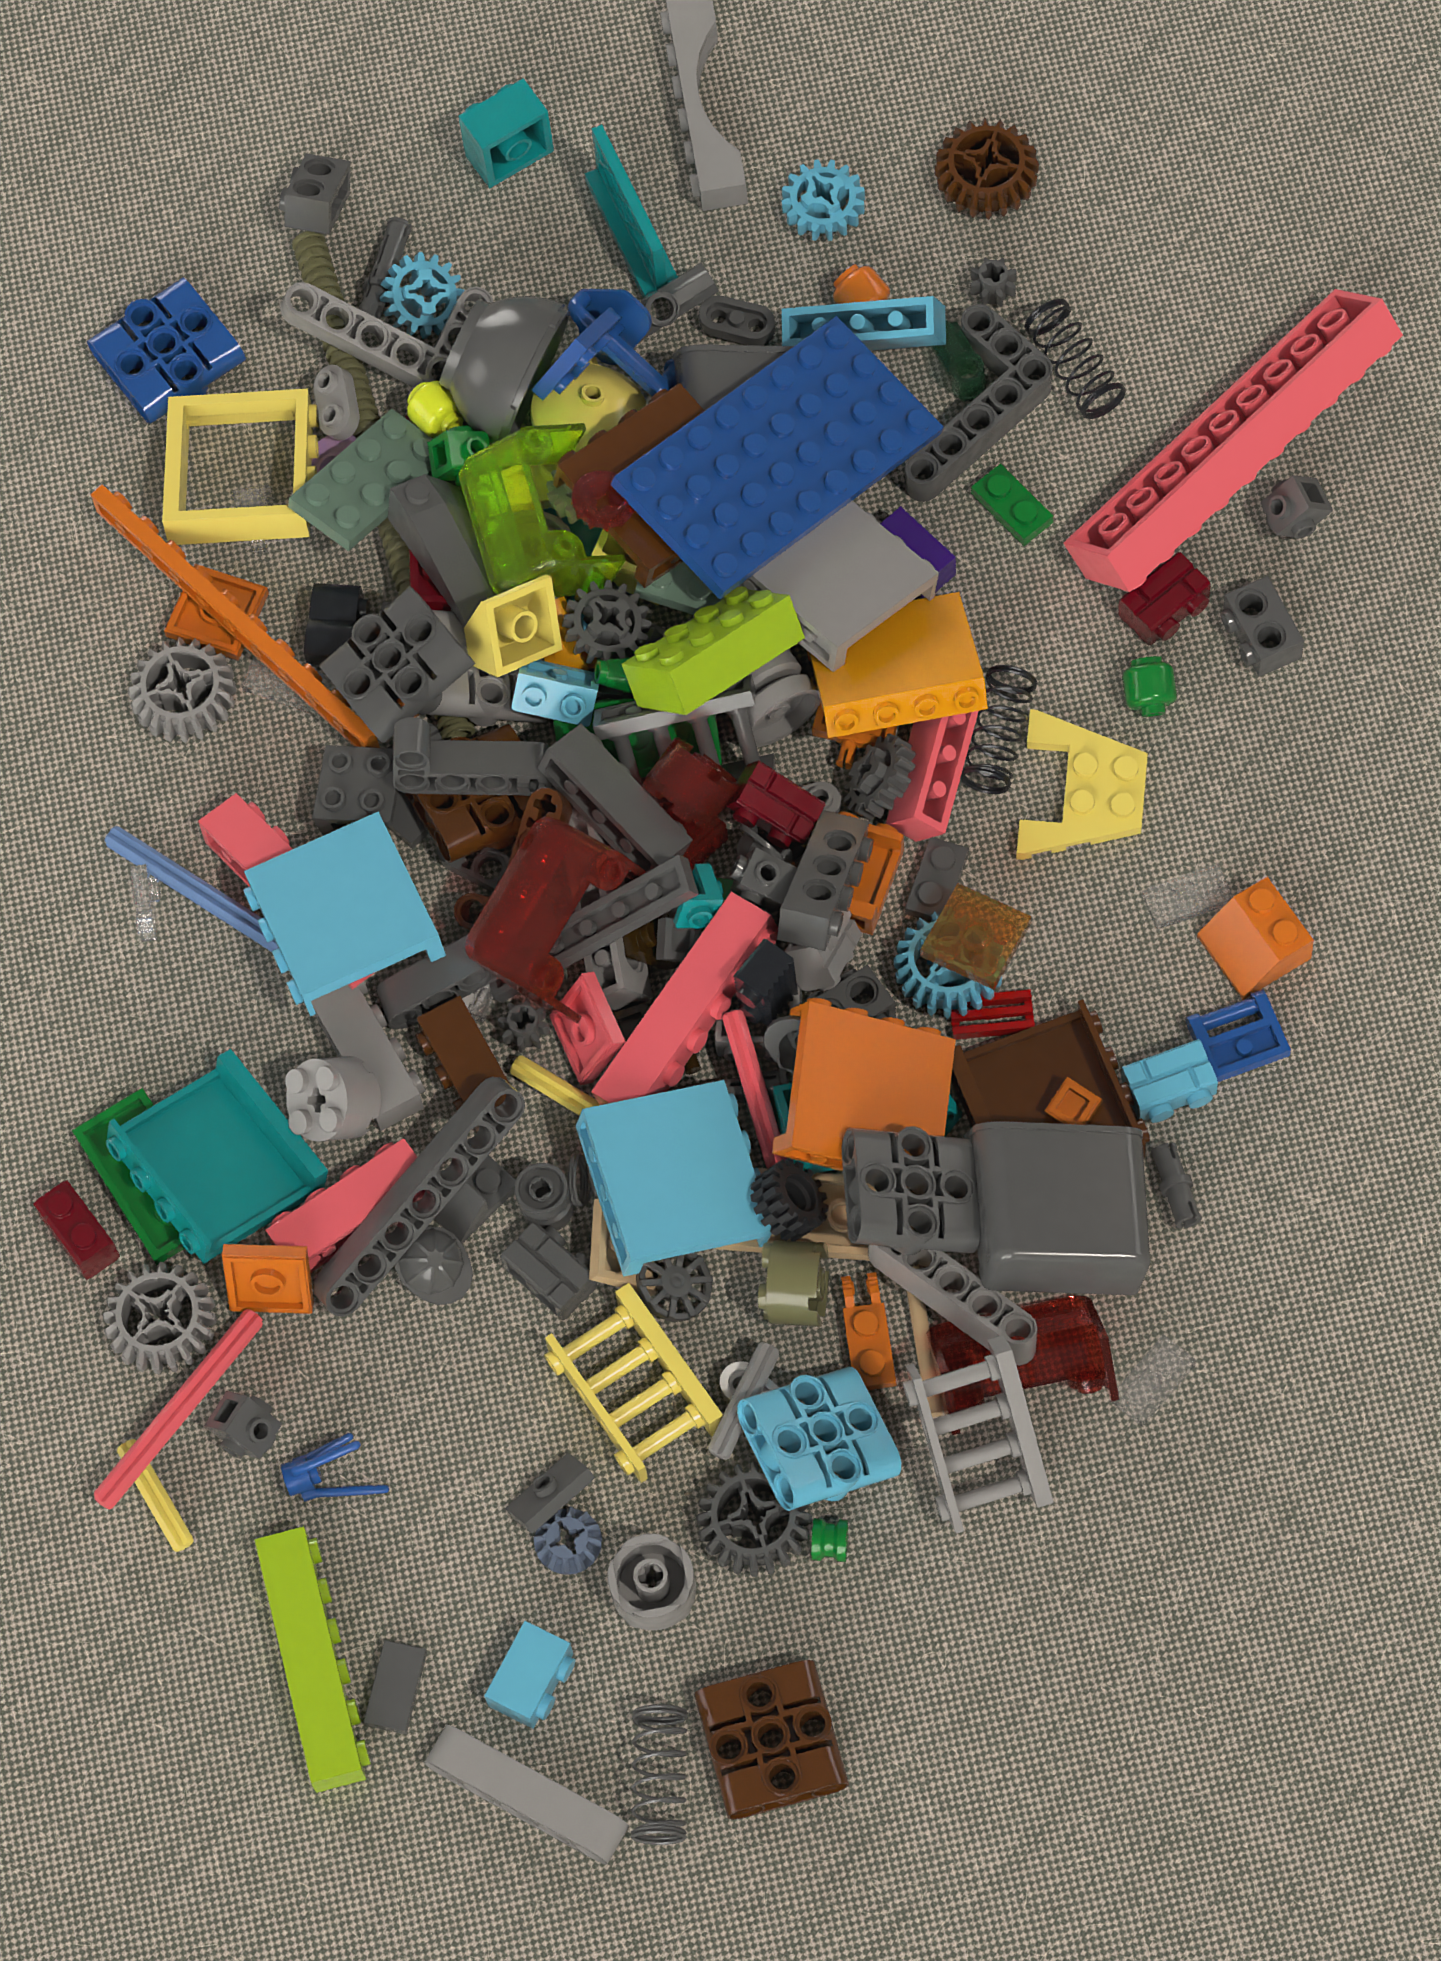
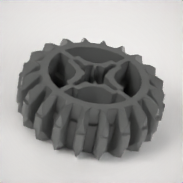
M755 1461L751 1462V1472L743 1473L741 1465L736 1464L734 1465L735 1477L730 1478L727 1473L721 1471L718 1477L722 1486L720 1487L713 1483H709L706 1486L707 1492L712 1498L704 1497L699 1500V1507L706 1511L696 1515L697 1524L704 1526L699 1531V1538L701 1541H710L706 1547V1552L709 1556L720 1553L718 1558L719 1566L725 1567L734 1560L733 1572L739 1575L743 1571L744 1565H749L751 1576L757 1577L759 1573L758 1566L766 1565V1571L772 1575L775 1573L774 1561L778 1560L784 1567L790 1565L787 1551L794 1555L802 1553V1546L796 1540L805 1541L810 1537L809 1530L802 1527L812 1523V1515L804 1511L810 1504L788 1511L782 1508L776 1500L767 1502L759 1500L754 1495L753 1490L766 1491L773 1495L774 1493L765 1474L759 1472L758 1463ZM739 1494L741 1498L739 1509L729 1514L727 1520L719 1522L725 1505ZM748 1504L751 1505L753 1513H756V1516L761 1520L759 1524L761 1535L757 1533L755 1525L748 1520ZM789 1516L788 1525L783 1534L776 1541L769 1544L768 1531L771 1527L780 1524V1519ZM732 1535L733 1538L748 1537L754 1542L756 1548L741 1547L731 1542L726 1536Z

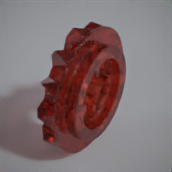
M599 470L587 473L576 482L573 488L571 506L576 511L577 519L585 521L590 529L594 527L603 528L607 533L611 528L618 526L622 528L626 521L633 516L634 509L611 486L614 476L617 475L614 472ZM609 491V505L611 506L606 505L603 510L597 511V500L595 499L600 500Z

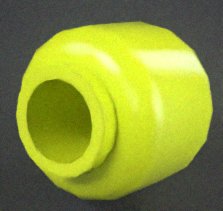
M437 380L420 383L411 391L407 399V416L410 421L432 438L453 427L462 426L464 422L463 416L454 403L450 390L439 384L440 381Z

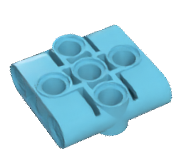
M853 1367L842 1368L816 1377L800 1375L790 1385L744 1398L737 1405L740 1425L777 1501L785 1510L790 1511L824 1499L831 1502L839 1501L849 1491L896 1477L901 1472L902 1464L898 1449L860 1374Z

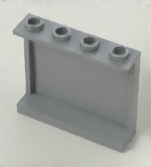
M851 501L738 587L744 586L747 589L757 591L771 590L772 593L790 595L805 639L798 643L834 672L845 664L847 648L920 594L929 601L932 600L935 595L939 572L934 569L929 561L922 559L907 547L900 537L893 535L878 523L871 513L865 512Z

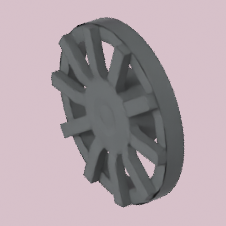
M694 1252L677 1256L675 1265H672L670 1258L662 1259L665 1269L654 1262L644 1263L640 1273L636 1274L637 1290L642 1302L657 1317L666 1321L682 1322L695 1317L709 1304L713 1276L710 1275L709 1269L701 1255L699 1256ZM684 1256L692 1261L686 1268L682 1267ZM697 1267L701 1276L691 1277L689 1273ZM647 1268L658 1274L656 1279H646L645 1273ZM703 1283V1293L692 1288V1284ZM646 1286H656L658 1294L653 1299L650 1297ZM687 1294H690L698 1300H700L699 1304L695 1309L693 1308ZM663 1298L670 1301L668 1311L657 1305ZM681 1299L687 1311L686 1313H676L677 1300Z

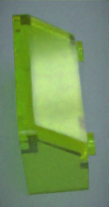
M584 423L523 427L470 455L461 467L459 480L491 589L497 595L546 574L552 578L554 597L573 596L579 588L588 594L590 582L594 581L599 589H603L606 580H611L612 582L624 564L625 558L623 554L586 556L584 546L575 534L567 530H548L530 465L557 464L563 455L574 450L586 431Z

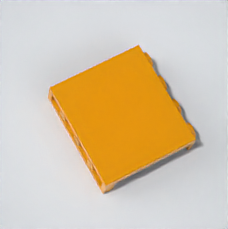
M960 592L934 596L930 601L927 598L912 600L847 648L845 664L834 672L806 650L808 660L812 664L824 712L828 738L988 709L984 675Z

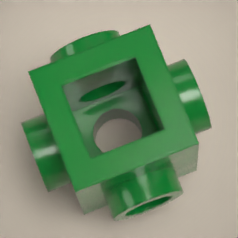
M457 426L446 430L427 442L432 477L443 481H455L457 486H469L478 483L480 477L493 470L494 454L489 444L488 434L485 431H472L470 426Z

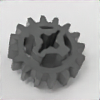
M606 580L603 589H599L594 581L590 582L588 594L579 588L574 596L575 601L569 600L565 611L568 614L564 615L562 626L570 629L567 630L564 639L566 642L576 641L573 653L577 655L585 651L588 654L586 658V663L588 664L592 663L595 657L601 660L625 658L626 654L631 658L635 656L634 652L638 647L646 644L648 636L645 633L649 631L651 621L643 618L646 617L649 609L647 606L638 607L636 605L640 597L638 593L632 594L630 597L625 594L627 585L624 583L618 590L612 589L611 580ZM581 614L584 615L583 620L588 624L585 631L581 625ZM628 617L632 623V634L629 633L630 627L625 623Z
M887 734L885 739L881 736L877 737L875 746L870 744L866 746V754L864 757H857L848 774L852 777V780L844 787V790L849 792L844 798V802L849 804L848 809L872 821L874 816L881 818L885 808L893 809L895 798L903 797V793H905L912 780L908 777V774L916 766V764L911 762L916 755L911 750V744L898 736L895 737L892 734Z

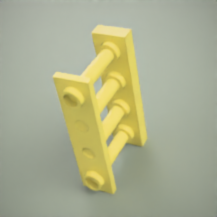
M627 1283L615 1291L618 1307L614 1308L615 1314L563 1348L551 1333L545 1337L549 1352L544 1354V1357L557 1376L562 1373L566 1375L618 1450L614 1457L625 1474L628 1476L634 1472L642 1483L648 1479L643 1460L694 1426L697 1429L704 1426L710 1436H713L723 1414L630 1283ZM625 1327L628 1330L634 1327L642 1338L637 1341L639 1346L585 1381L572 1361ZM657 1359L665 1371L661 1374L662 1379L608 1414L595 1394L645 1361L649 1360L652 1363ZM672 1393L675 1396L681 1393L688 1403V1406L684 1408L685 1413L634 1447H631L619 1427Z

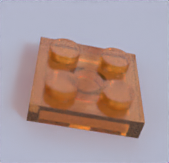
M957 883L920 949V956L995 990L1029 929L1032 916Z

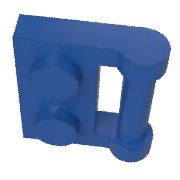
M1263 989L1251 993V998L1200 1016L1198 1013L1185 1017L1192 1039L1194 1041L1197 1039L1201 1041L1218 1082L1289 1057L1291 1054L1286 1037ZM1255 1013L1260 1017V1020L1211 1038L1207 1033L1209 1030Z

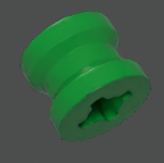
M814 1518L811 1546L812 1561H821L824 1557H833L837 1562H846L848 1520L839 1519L836 1523H826L823 1518Z

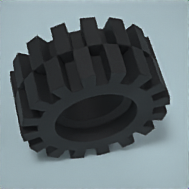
M793 1159L781 1160L758 1175L750 1188L754 1191L750 1195L751 1201L758 1203L754 1207L756 1215L761 1213L764 1217L761 1223L764 1227L770 1224L772 1226L770 1232L774 1236L780 1233L781 1239L785 1241L788 1239L796 1241L820 1226L822 1222L826 1221L827 1215L825 1213L829 1211V1205L823 1203V1201L828 1199L826 1192L819 1191V1187L822 1186L820 1180L818 1179L814 1182L811 1178L814 1172L810 1168L803 1171L804 1164L799 1161L794 1164Z

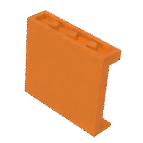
M809 998L807 1002L790 1009L789 1015L801 1018L786 1133L774 1137L772 1154L843 1171L842 1141L846 1130L849 1128L900 1132L906 1127L915 1126L927 1132L928 1135L945 1136L956 1039L941 1036V1031L936 1028L919 1027L915 1029L904 1026L905 1022L898 1018L884 1017L877 1019L869 1017L868 1011L864 1009L845 1008L843 1010L831 1007L832 1002L822 998ZM904 1149V1151H905L907 1154H909L910 1156H912L909 1151H907L906 1149Z

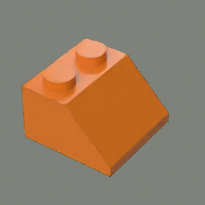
M1268 876L1235 895L1197 933L1198 939L1242 1000L1251 996V993L1261 990L1307 962L1312 957L1314 939Z

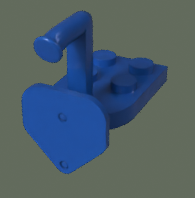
M581 289L571 297L568 303V311L570 312L571 319L578 326L579 336L531 390L542 401L553 391L560 395L573 380H576L590 365L591 359L595 356L605 364H617L647 393L654 396L658 391L662 389L669 391L676 385L674 360L669 359L665 363L664 373L661 375L634 350L637 344L649 332L652 320L647 308L630 292L622 289Z

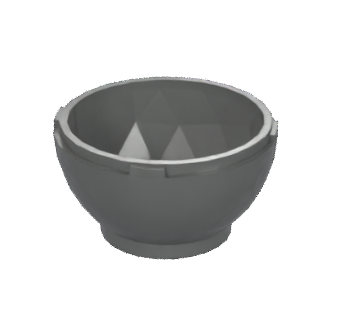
M535 296L509 297L492 303L478 299L469 312L453 344L439 384L450 390L458 411L468 425L475 431H485L488 434L489 442L497 447L501 444L508 446L516 436L531 408L534 394L531 389L549 370L570 316V312L564 309L565 305Z

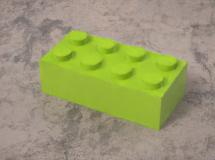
M741 586L736 587L715 605L697 610L694 613L695 617L685 624L669 628L665 631V636L657 642L646 644L636 649L634 652L635 656L622 663V667L637 707L687 715L805 639L790 595L772 593L771 590H750Z

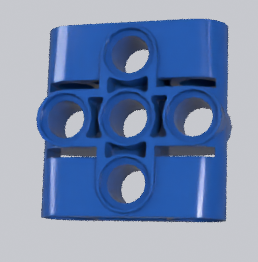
M184 277L149 300L138 299L131 302L125 310L124 317L87 340V344L96 360L148 424L153 423L167 413L168 397L205 395L209 384L246 360L245 354L238 342ZM144 321H151V323H149L146 326H138L140 323ZM197 327H205L199 332H192ZM165 348H173L170 352L159 353ZM134 369H141V371L136 374H128L130 371ZM187 375H195L190 380H181Z

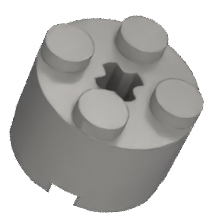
M354 1056L315 1058L302 1062L296 1069H291L285 1077V1085L287 1087L286 1103L289 1114L288 1123L291 1131L296 1135H302L316 1142L353 1139L365 1135L370 1130L366 1128L372 1119H377L381 1107V1091L378 1080L373 1072H368L361 1064L365 1062Z
M660 1534L635 1536L621 1546V1549L609 1564L607 1579L612 1601L617 1612L629 1626L643 1630H662L677 1624L689 1615L696 1596V1580L692 1562L688 1553L681 1546L669 1540L668 1537ZM656 1577L657 1586L648 1588L647 1578Z

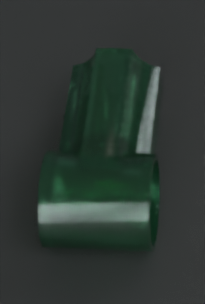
M946 320V345L930 347L951 382L953 394L963 401H973L986 389L984 363L982 358L973 351L957 321L949 322ZM966 374L974 375L970 378H962V376Z

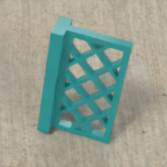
M601 124L591 128L597 169L584 173L585 181L644 299L648 293L658 290L678 276Z

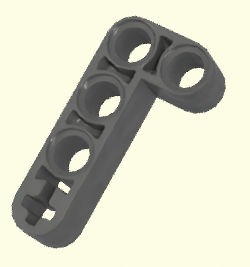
M415 717L403 718L394 725L393 784L397 790L409 794L531 796L537 789L552 788V783L537 769L549 746L542 742L431 740V727L427 721Z

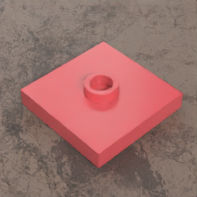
M594 971L582 973L549 1017L580 1085H585L595 1081L626 1041Z

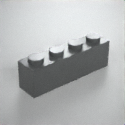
M579 724L549 747L537 767L639 876L677 855L683 856L693 841L687 834L684 826L680 822L673 820L659 805L657 798L651 792L646 791L632 777L629 769L623 763L618 762L604 748L599 737L590 733L582 724Z

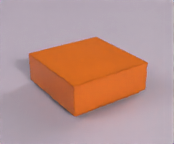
M1067 1077L1045 1109V1113L1061 1124L1087 1125L1103 1100Z

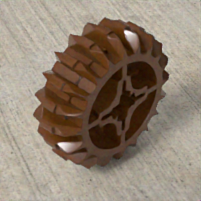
M984 118L981 126L978 127L969 120L966 125V131L956 127L953 131V138L945 137L943 149H938L936 154L935 176L937 177L939 191L944 192V199L947 204L955 202L958 213L969 208L972 218L978 212H984L985 217L989 220L994 211H998L1005 217L1008 206L1018 211L1021 206V200L1028 201L1031 196V189H1034L1037 185L1039 162L1036 159V149L1033 145H1029L1027 134L1018 136V129L1015 125L1005 130L1001 119L995 126H989V122ZM999 153L1006 155L1010 159L1002 157ZM964 179H968V180L972 181V182L975 184V186L972 185V184H969V183L966 182Z

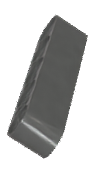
M535 899L526 902L445 946L446 956L433 962L427 956L382 981L376 987V993L389 1027L392 1029H404L418 1023L417 1017L458 996L464 998L557 947L562 942L563 936L549 901L546 899Z

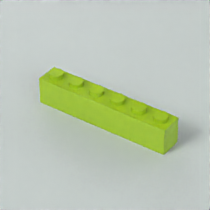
M303 1526L254 1539L311 1784L315 1792L318 1793L366 1780L363 1766L371 1765L365 1739L357 1741L354 1725L361 1724V1719L355 1698L348 1700L344 1687L345 1684L351 1683V1677L346 1659H338L334 1645L342 1643L336 1617L328 1619L325 1604L331 1603L332 1597L327 1578L319 1579L316 1564L322 1563L323 1559L317 1537L309 1539Z

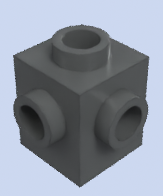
M1292 475L1287 480L1277 483L1272 488V493L1260 502L1267 516V524L1271 530L1278 536L1295 537L1296 539L1312 534L1316 530V525L1333 511L1318 479Z
M755 847L745 856L739 855L729 875L734 879L729 891L757 907H762L773 913L782 906L798 868L783 861V856L773 849L767 847L759 849Z
M226 1391L204 1426L223 1440L220 1447L230 1455L241 1459L243 1455L260 1459L274 1444L276 1433L282 1426V1423L270 1414L273 1408L262 1399L253 1395L248 1397Z

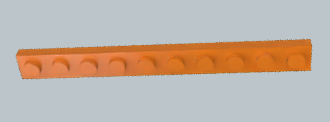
M100 485L90 494L96 512L353 746L380 748L377 737L363 720L349 708L350 704L339 690L334 688L330 691L321 683L323 681L322 677L310 664L306 663L302 666L294 659L295 653L285 641L280 638L276 641L266 633L268 631L266 626L256 615L251 613L247 616L239 609L240 603L227 589L219 591L212 584L213 579L209 573L199 564L193 567L185 560V553L174 541L169 540L166 543L158 535L159 530L149 518L144 515L139 518L131 511V504L120 492L116 491L112 494L104 485Z

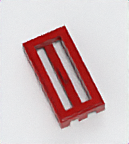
M1031 989L995 992L991 1000H987L981 995L982 1007L1024 1003V1005L967 1010L965 1016H962L958 1009L951 1010L953 1039L956 1040L1012 1035L1035 1026ZM970 1001L967 1002V1008H973L970 1005ZM1025 1016V1020L960 1026V1022Z

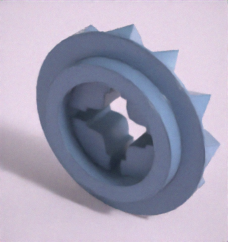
M571 1506L566 1509H560L536 1530L533 1537L535 1551L541 1563L549 1570L565 1575L576 1574L590 1567L599 1556L602 1547V1535L598 1523L587 1511L583 1512ZM561 1526L570 1535L579 1534L574 1539L576 1552L574 1555L565 1544L556 1545L561 1540Z

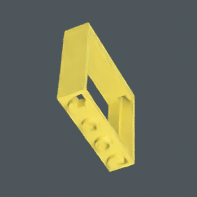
M308 388L168 397L162 516L167 541L172 540L177 545L310 537V523L288 508V505L186 511L190 426L295 420L293 493L317 474L316 466H312V459L319 457V445L317 435H313V428L319 427L317 405L311 404Z

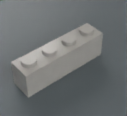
M362 982L353 990L346 985L312 1000L311 1003L316 1012L315 1017L337 1056L357 1057L365 1062L361 1064L368 1072L375 1074L381 1091V1107L378 1117L374 1121L379 1130L382 1131L424 1109L420 1094L425 1092V1088L416 1071L412 1070L408 1073L401 1061L406 1059V1055L397 1038L388 1039L382 1029L387 1026V1022L378 1005L369 1006L364 994L369 991L365 982Z

